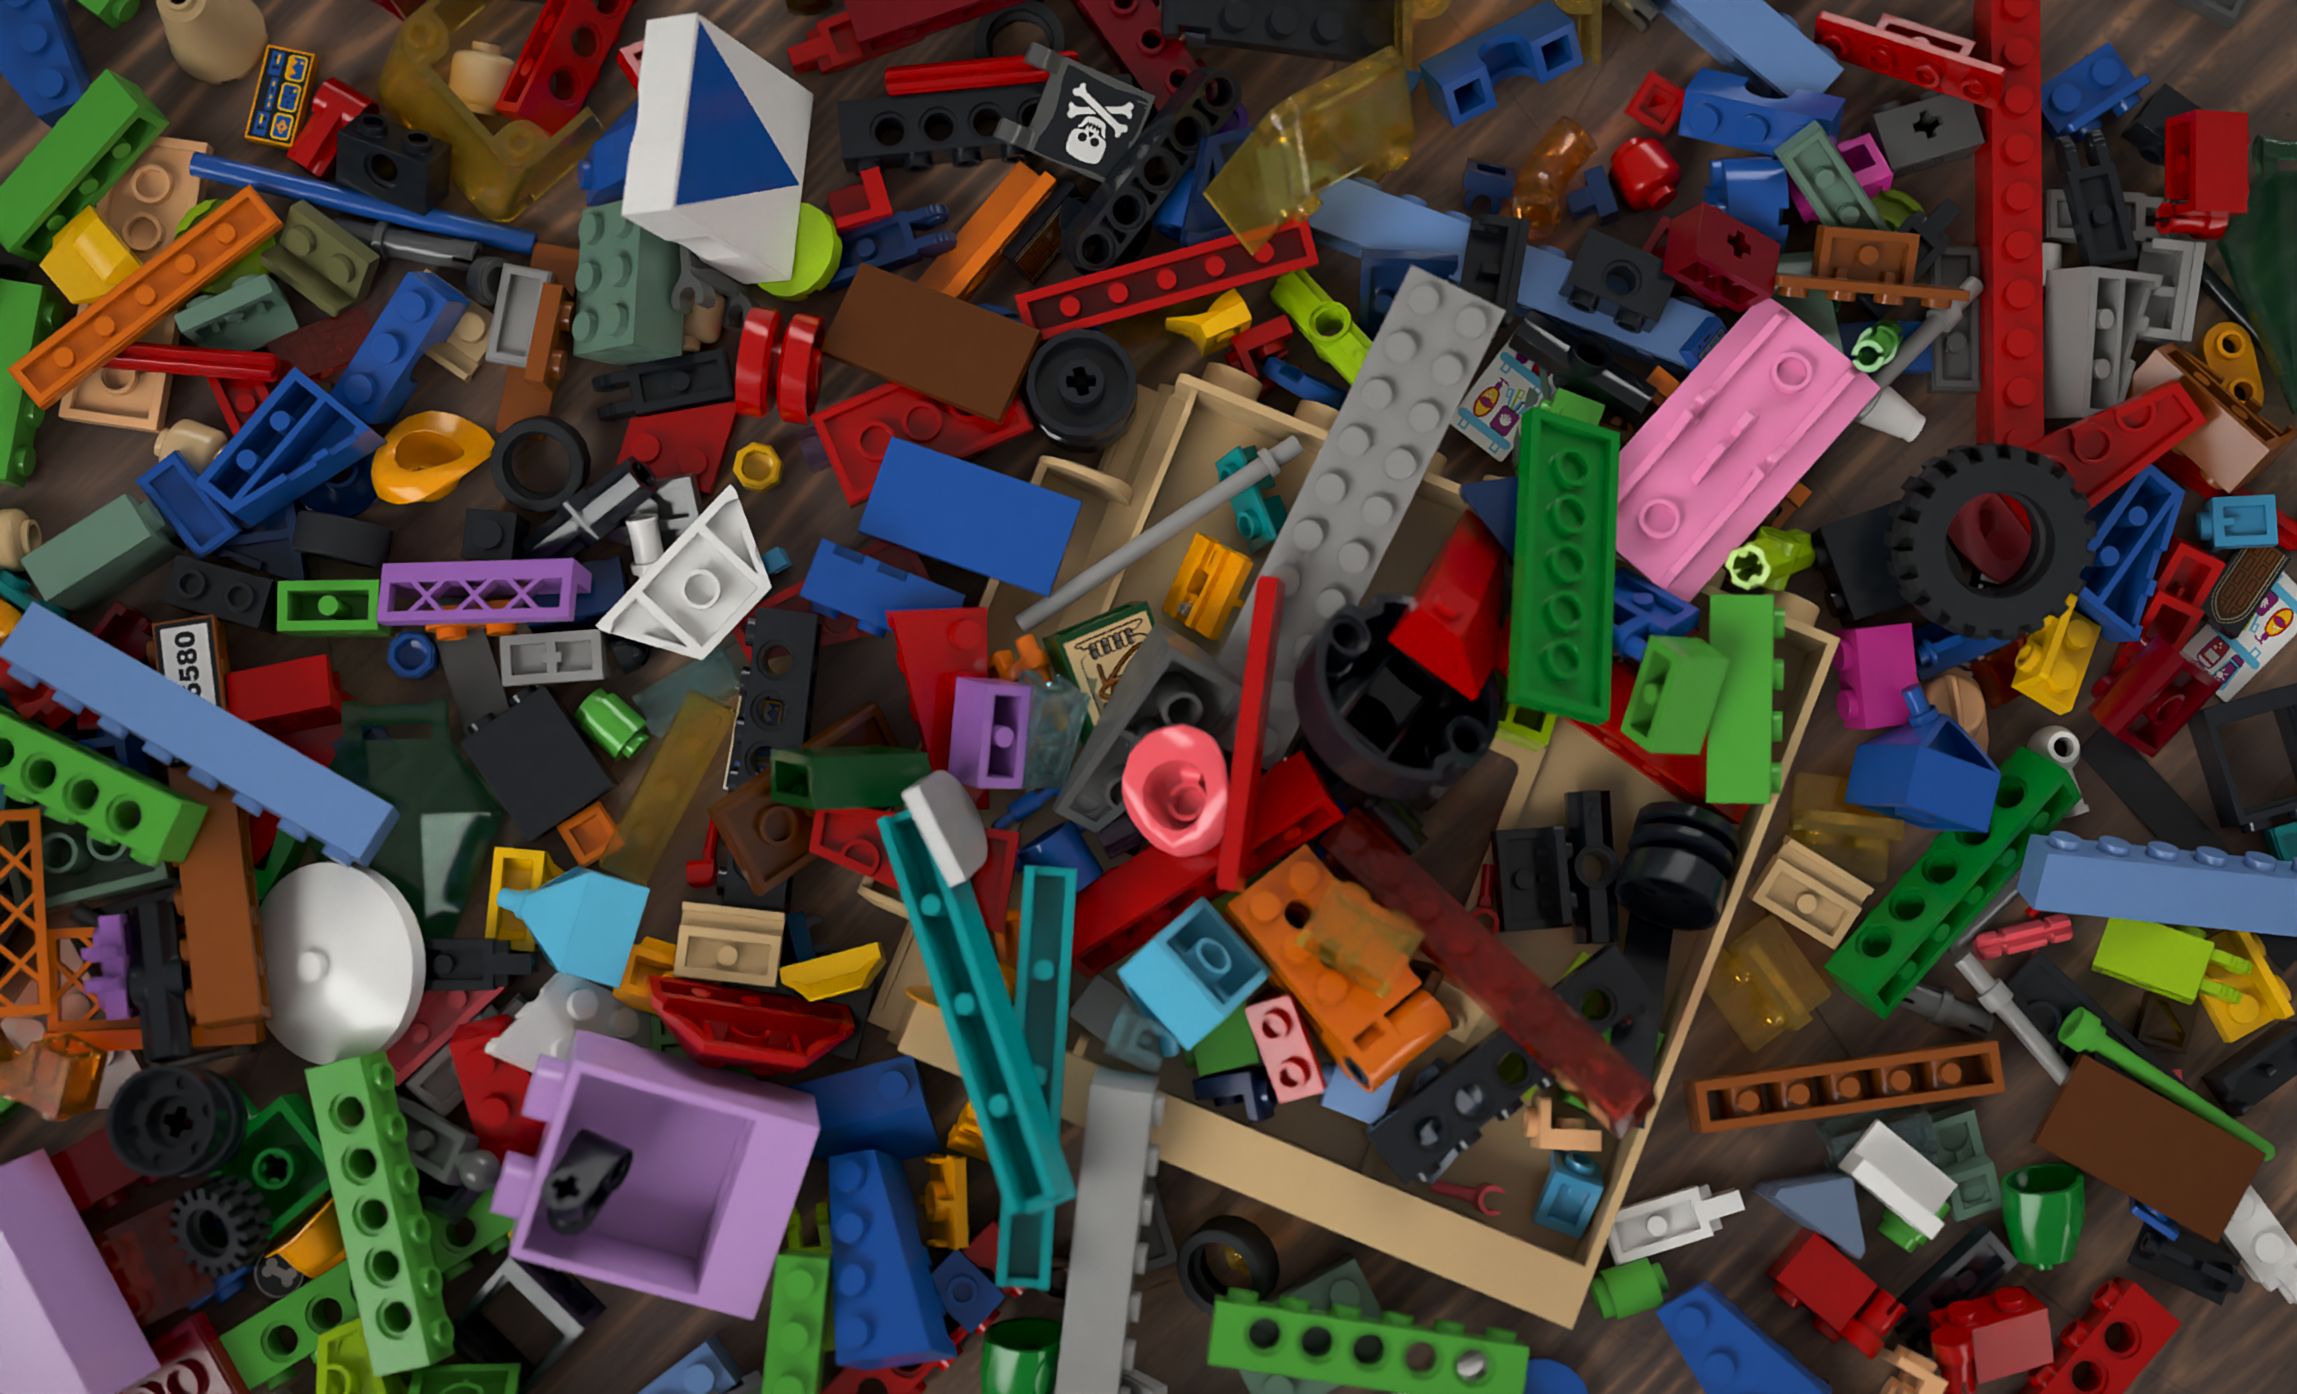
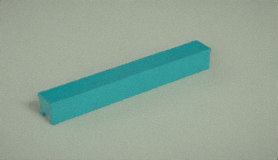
M909 809L892 817L884 816L877 819L1009 1215L1021 1213L1032 1215L1077 1197L969 878L952 887L947 884Z
M1026 865L1024 866L1014 1012L1060 1143L1078 868ZM1002 1196L996 1286L1037 1287L1038 1289L1049 1290L1055 1206L1032 1215H1028V1213L1009 1215Z

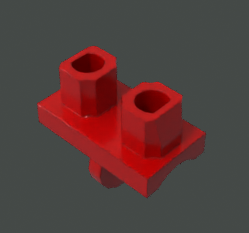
M0 658V685L4 688L3 690L15 709L26 720L36 714L50 729L56 730L75 714L51 699L56 691L39 682L36 688L32 689L8 675L6 672L11 665L3 658Z

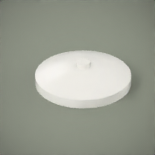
M336 861L315 863L298 868L286 875L271 889L259 908L272 1019L265 1020V1024L277 1040L288 1050L307 1061L320 1065L383 1050L387 1051L404 1035L412 1023L419 1008L425 984L426 959L420 927L410 905L401 892L387 878L369 867L366 868L354 862L351 863L349 868Z

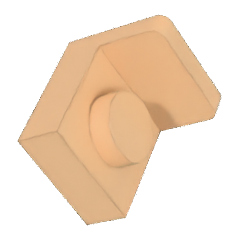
M1531 1097V1106H1525L1522 1119L1524 1137H1530V1147L1538 1149L1601 1151L1602 1130L1586 1129V1119L1555 1118V1128H1551V1097Z

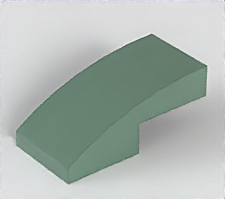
M1965 1102L1919 1117L1932 1164L1958 1184L1946 1199V1203L1951 1207L1950 1213L1953 1219L1958 1222L2000 1208L2001 1192L1994 1163L1985 1154L1974 1108Z

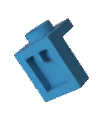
M2275 494L2212 497L2203 505L2202 512H2197L2195 531L2197 540L2204 541L2205 549L2213 553H2217L2221 549L2276 546L2278 544Z
M1553 1149L1549 1157L1551 1171L1532 1211L1533 1223L1581 1239L1604 1190L1601 1166L1592 1157L1577 1150L1565 1152Z

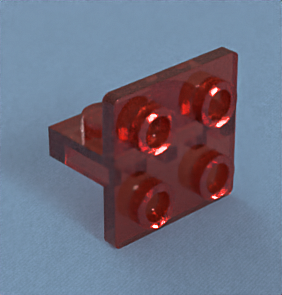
M177 1198L170 1199L91 1237L140 1329L163 1317L188 1308V1305L218 1290L217 1283L214 1277H211L210 1271L204 1275L196 1272L198 1262L188 1266L182 1260L188 1254L183 1248L177 1252L173 1245L180 1240L179 1235H170L169 1226L177 1222L169 1219L170 1210L177 1207L173 1204Z

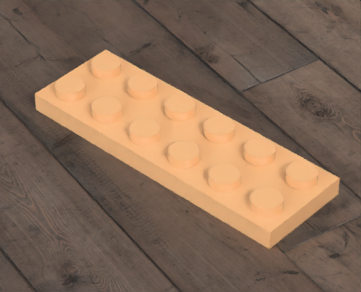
M158 136L97 203L96 210L143 264L174 242L176 228L189 209L205 200L208 179L191 176L189 168L195 151L213 155L214 148L208 143ZM186 303L135 342L179 345L181 332L173 315L185 310ZM79 304L77 315L92 304ZM100 368L61 398L58 417L67 421L160 433L164 429L173 374Z

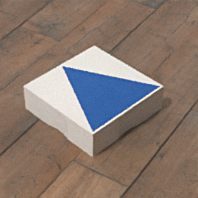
M698 13L647 20L638 84V117L635 133L630 145L621 215L666 241L676 242L687 247L701 261L742 284L791 280L814 94Z

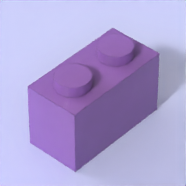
M957 677L948 762L949 774L960 783L975 788L1022 789L1032 686L1004 679Z

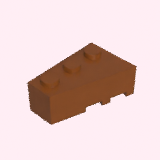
M2174 342L2155 349L2132 375L2125 400L2170 380L2179 381L2207 419V422L2170 450L2191 459L2201 468L2199 473L2209 485L2219 490L2224 489L2228 494L2261 476L2297 439V429L2288 424L2283 431L2258 414L2263 409L2261 403L2251 396L2245 403L2239 401L2221 385L2224 381L2223 376Z

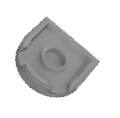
M936 771L919 779L902 792V797L947 884L952 887L967 880L986 861L987 839L978 810L965 788L951 774L945 771Z

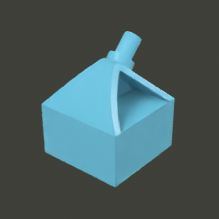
M576 866L534 890L525 889L519 892L503 888L497 895V905L514 911L515 916L523 920L545 960L556 970L619 988L650 889L632 881Z
M1204 896L1200 897L1118 971L1119 977L1134 1003L1145 1018L1152 1023L1153 1032L1158 1034L1159 1053L1164 1057L1178 1055L1180 1053L1179 1044L1189 1051L1273 973Z

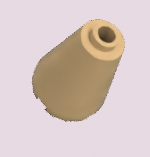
M156 0L173 57L179 66L194 79L211 85L222 84L221 82L235 78L240 80L249 76L262 62L268 44V34L266 33L264 17L260 9L251 0Z

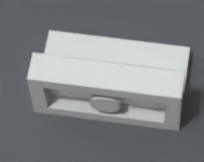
M1874 1120L1838 1165V1168L1852 1177L1854 1181L1908 1225L1932 1240L1945 1223L1934 1214L1958 1184L1879 1120Z

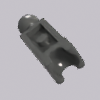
M395 1090L399 1111L407 1124L406 1142L411 1163L415 1167L445 1184L460 1186L461 1182H463L467 1188L474 1191H486L494 1187L500 1177V1161L489 1151L476 1150L480 1141L479 1137L419 1105L418 1101Z

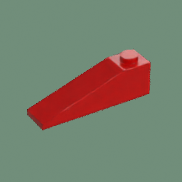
M1466 509L1451 531L1388 640L1473 701L1478 696L1496 663L1506 553L1502 547L1496 545L1484 529L1486 526L1482 520Z

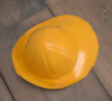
M430 410L408 416L396 424L383 438L388 443L376 450L371 467L374 490L378 498L398 505L418 501L434 502L440 500L457 488L460 479L491 456L495 441L482 427L454 414Z

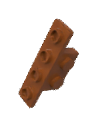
M1818 225L1811 275L1777 272L1775 275L1778 295L1802 298L1808 297L1809 289L1826 290L1825 298L1832 300L1856 301L1857 293L1874 294L1873 302L1903 305L1904 297L1906 296L1921 298L1920 306L1951 309L1952 300L1969 301L1971 291L1952 286L1913 283L1921 234Z
M540 242L534 245L529 268L553 272L556 274L554 284L543 282L526 368L508 367L496 423V430L500 434L522 419L538 415L551 417L558 380H562L567 365V352L565 351L568 332H572V325L576 315L575 298L577 288L575 277L579 268L580 250ZM537 434L525 439L542 442L546 439V435Z

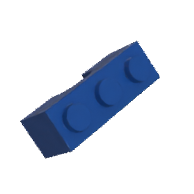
M1546 0L1418 64L1430 104L1453 127H1456L1497 107L1492 87L1498 82L1512 76L1527 75L1543 84L1584 64L1574 21L1551 1Z
M1701 68L1685 90L1678 135L1776 156L1773 150L1816 120L1822 126L1834 146L1837 145L1846 98L1797 88L1795 93L1787 98H1764L1754 95L1747 90L1749 77L1707 68Z
M408 271L333 388L330 396L368 424L394 423L419 384L417 380L411 377L415 364L432 345L447 341L471 304V301L434 273Z

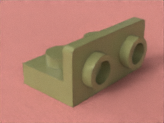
M305 200L291 205L279 243L263 251L259 263L333 317H338L366 301L381 256Z

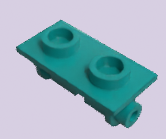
M1241 445L1237 446L1215 463L1218 470L1219 483L1259 457L1256 453L1258 451L1255 445L1242 449ZM1270 474L1230 500L1237 518L1238 531L1241 537L1246 540L1251 554L1258 552L1271 542L1275 544L1288 517L1280 495L1266 499L1263 497L1262 491L1276 486Z

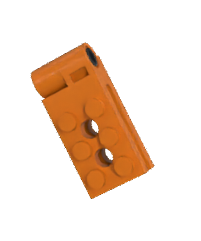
M1307 844L1299 848L1247 888L1244 893H1241L1226 905L1224 909L1226 912L1221 916L1273 972L1267 980L1279 995L1292 993L1295 996L1307 1029L1348 1079L1352 1078L1366 1092L1373 1093L1451 1030L1450 1019L1442 1006L1427 991L1418 989L1422 982ZM1285 915L1298 917L1302 921L1304 928L1300 929L1291 926L1287 922ZM1318 954L1330 956L1335 961L1337 969L1324 966L1320 962Z

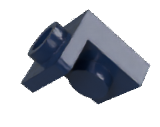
M1265 1065L1216 1072L1192 1080L1196 1101L1214 1098L1215 1107L1228 1106L1245 1101L1249 1124L1260 1123L1274 1116L1277 1096L1268 1077Z

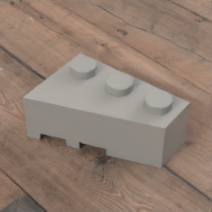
M2095 266L2047 270L2043 320L2044 419L2078 422L2125 400L2136 362L2130 359L2137 335L2139 333H2146L2150 318L2144 316L2151 290L2160 289L2164 275Z

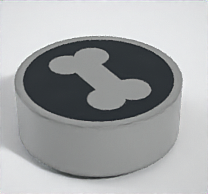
M264 1252L255 1264L257 1266L254 1268L255 1282L258 1288L269 1297L284 1298L304 1286L309 1279L305 1274L294 1269L277 1253L265 1258L263 1256Z

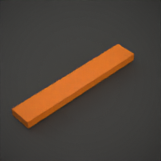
M250 184L10 366L7 369L8 372L36 405L45 411L285 227L284 224Z

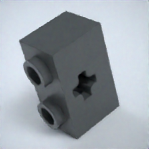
M1930 90L1919 97L1920 101L1903 106L1901 100H1895L1873 110L1874 115L1861 128L1863 135L1871 134L1894 174L1893 179L1971 157L1985 143L1973 104L1966 100Z

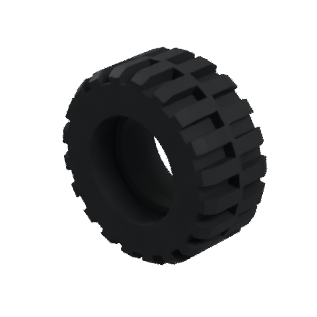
M1977 442L1974 446L1962 444L1947 449V455L1941 458L1933 456L1922 463L1921 466L1924 471L1917 477L1909 475L1900 487L1906 491L1900 503L1892 501L1888 512L1889 516L1894 517L1892 530H1884V545L1891 548L1892 556L1886 559L1889 573L1897 577L1899 581L1896 588L1902 597L1915 606V611L1926 619L1955 634L1959 633L1970 639L1986 641L1988 637H1993L2000 641L2016 639L2017 632L2020 631L2033 634L2045 628L2043 619L2049 615L2056 618L2061 617L2070 608L2064 602L2070 593L2080 596L2087 584L2086 581L2079 578L2083 566L2093 567L2096 552L2087 550L2088 539L2097 537L2095 521L2088 520L2085 516V511L2089 510L2091 505L2085 493L2074 489L2073 486L2076 480L2066 469L2054 466V460L2040 453L1994 442ZM1986 493L2005 494L2018 501L2028 515L2031 525V545L2028 555L2020 569L2005 582L1991 588L1969 586L1960 581L1951 572L1945 551L1948 528L1957 512L1973 498Z

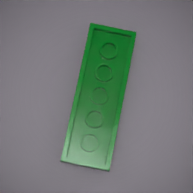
M1532 406L1522 413L1507 703L1598 726L1608 721L1610 717L1620 432Z

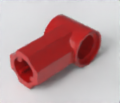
M335 76L328 78L318 89L312 102L311 110L313 115L285 155L304 171L324 182L336 166L337 132L363 111L379 113L378 102Z

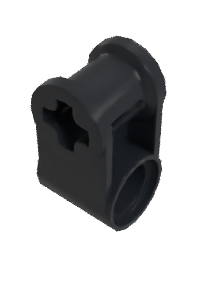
M587 1128L577 1132L569 1143L565 1154L550 1175L545 1178L542 1185V1198L548 1207L547 1219L555 1232L565 1236H573L585 1232L592 1225L612 1193L622 1185L627 1177L633 1161L632 1149Z

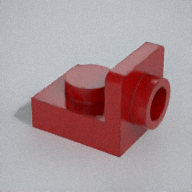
M1286 314L1232 336L1229 343L1231 352L1225 354L1227 365L1247 373L1259 381L1258 373L1251 358L1257 356L1259 361L1262 362L1266 361L1269 357H1276L1278 353L1287 350L1284 344L1290 342L1293 330Z

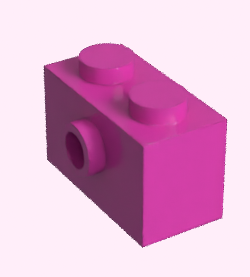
M1888 623L1834 630V636L1840 638L1832 659L1835 668L1838 670L1840 684L1836 703L1838 713L1844 722V729L1867 730L1909 723L1907 715L1910 711L1901 694V690L1918 683L1912 623Z

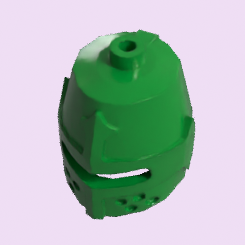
M2066 1161L2046 1162L2023 1166L2003 1176L2000 1179L2001 1212L2014 1257L2020 1263L2033 1265L2037 1270L2054 1269V1264L2067 1262L2076 1257L2082 1228L2086 1223L2084 1178L2080 1169ZM2042 1190H2060L2049 1193H2037V1191Z
M1016 1318L990 1325L984 1334L980 1362L982 1394H1053L1057 1381L1063 1323L1042 1318ZM1029 1345H1034V1346H1039V1347H1044V1348H1043V1349H1036V1350H1029Z

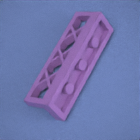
M574 558L384 563L382 565L376 621L383 626L574 621L576 593H591L592 573ZM396 594L402 598L421 597L409 610L394 611ZM535 594H561L560 606L540 608L532 597ZM516 595L503 609H492L484 600L487 596ZM469 596L455 610H445L436 601L439 597ZM526 603H528V605H529L531 608H522V607H523ZM479 604L483 609L474 608ZM430 606H432L435 610H427V609H428Z

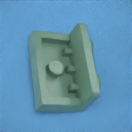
M250 274L241 277L233 282L232 289L216 296L203 295L187 303L186 310L173 315L180 332L197 343L199 347L240 351L249 349L252 352H259L301 332L300 324L283 287L266 274L261 276L259 274Z

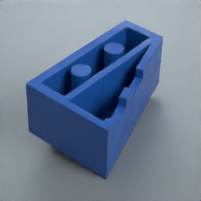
M2152 464L2085 513L2086 519L2096 523L2097 537L2088 539L2087 550L2096 552L2093 567L2083 566L2079 578L2086 581L2087 584L2080 596L2077 595L2078 599L2074 611L2101 626L2099 635L2109 643L2139 642L2143 626H2140L2139 623L2147 597H2151L2154 594L2157 581L2153 580L2161 552L2167 551L2185 493L2181 487Z
M824 538L821 539L799 595L812 600L810 610L836 620L840 612L859 619L856 628L881 638H885L887 630L894 632L888 626L885 610L962 607L966 597L964 594Z

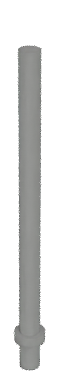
M1291 435L1269 451L1266 447L1256 452L1259 456L1258 458L1053 591L1050 598L1044 597L1015 616L1017 623L1025 634L1267 475L1277 476L1281 473V466L1304 452L1300 443L1294 435Z

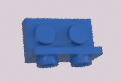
M2108 42L2041 86V125L2054 143L2056 138L2066 135L2073 137L2077 143H2080L2084 140L2086 131L2103 127L2099 120L2111 111L2119 117L2140 103L2143 99L2139 92L2151 82V79L2146 73L2135 79Z

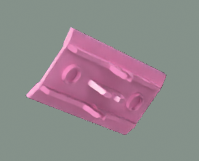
M1768 298L1750 307L1619 452L1616 553L1651 583L1690 603L1726 563L1731 550L1739 548L1881 388L1865 372L1857 369L1853 362L1775 300Z

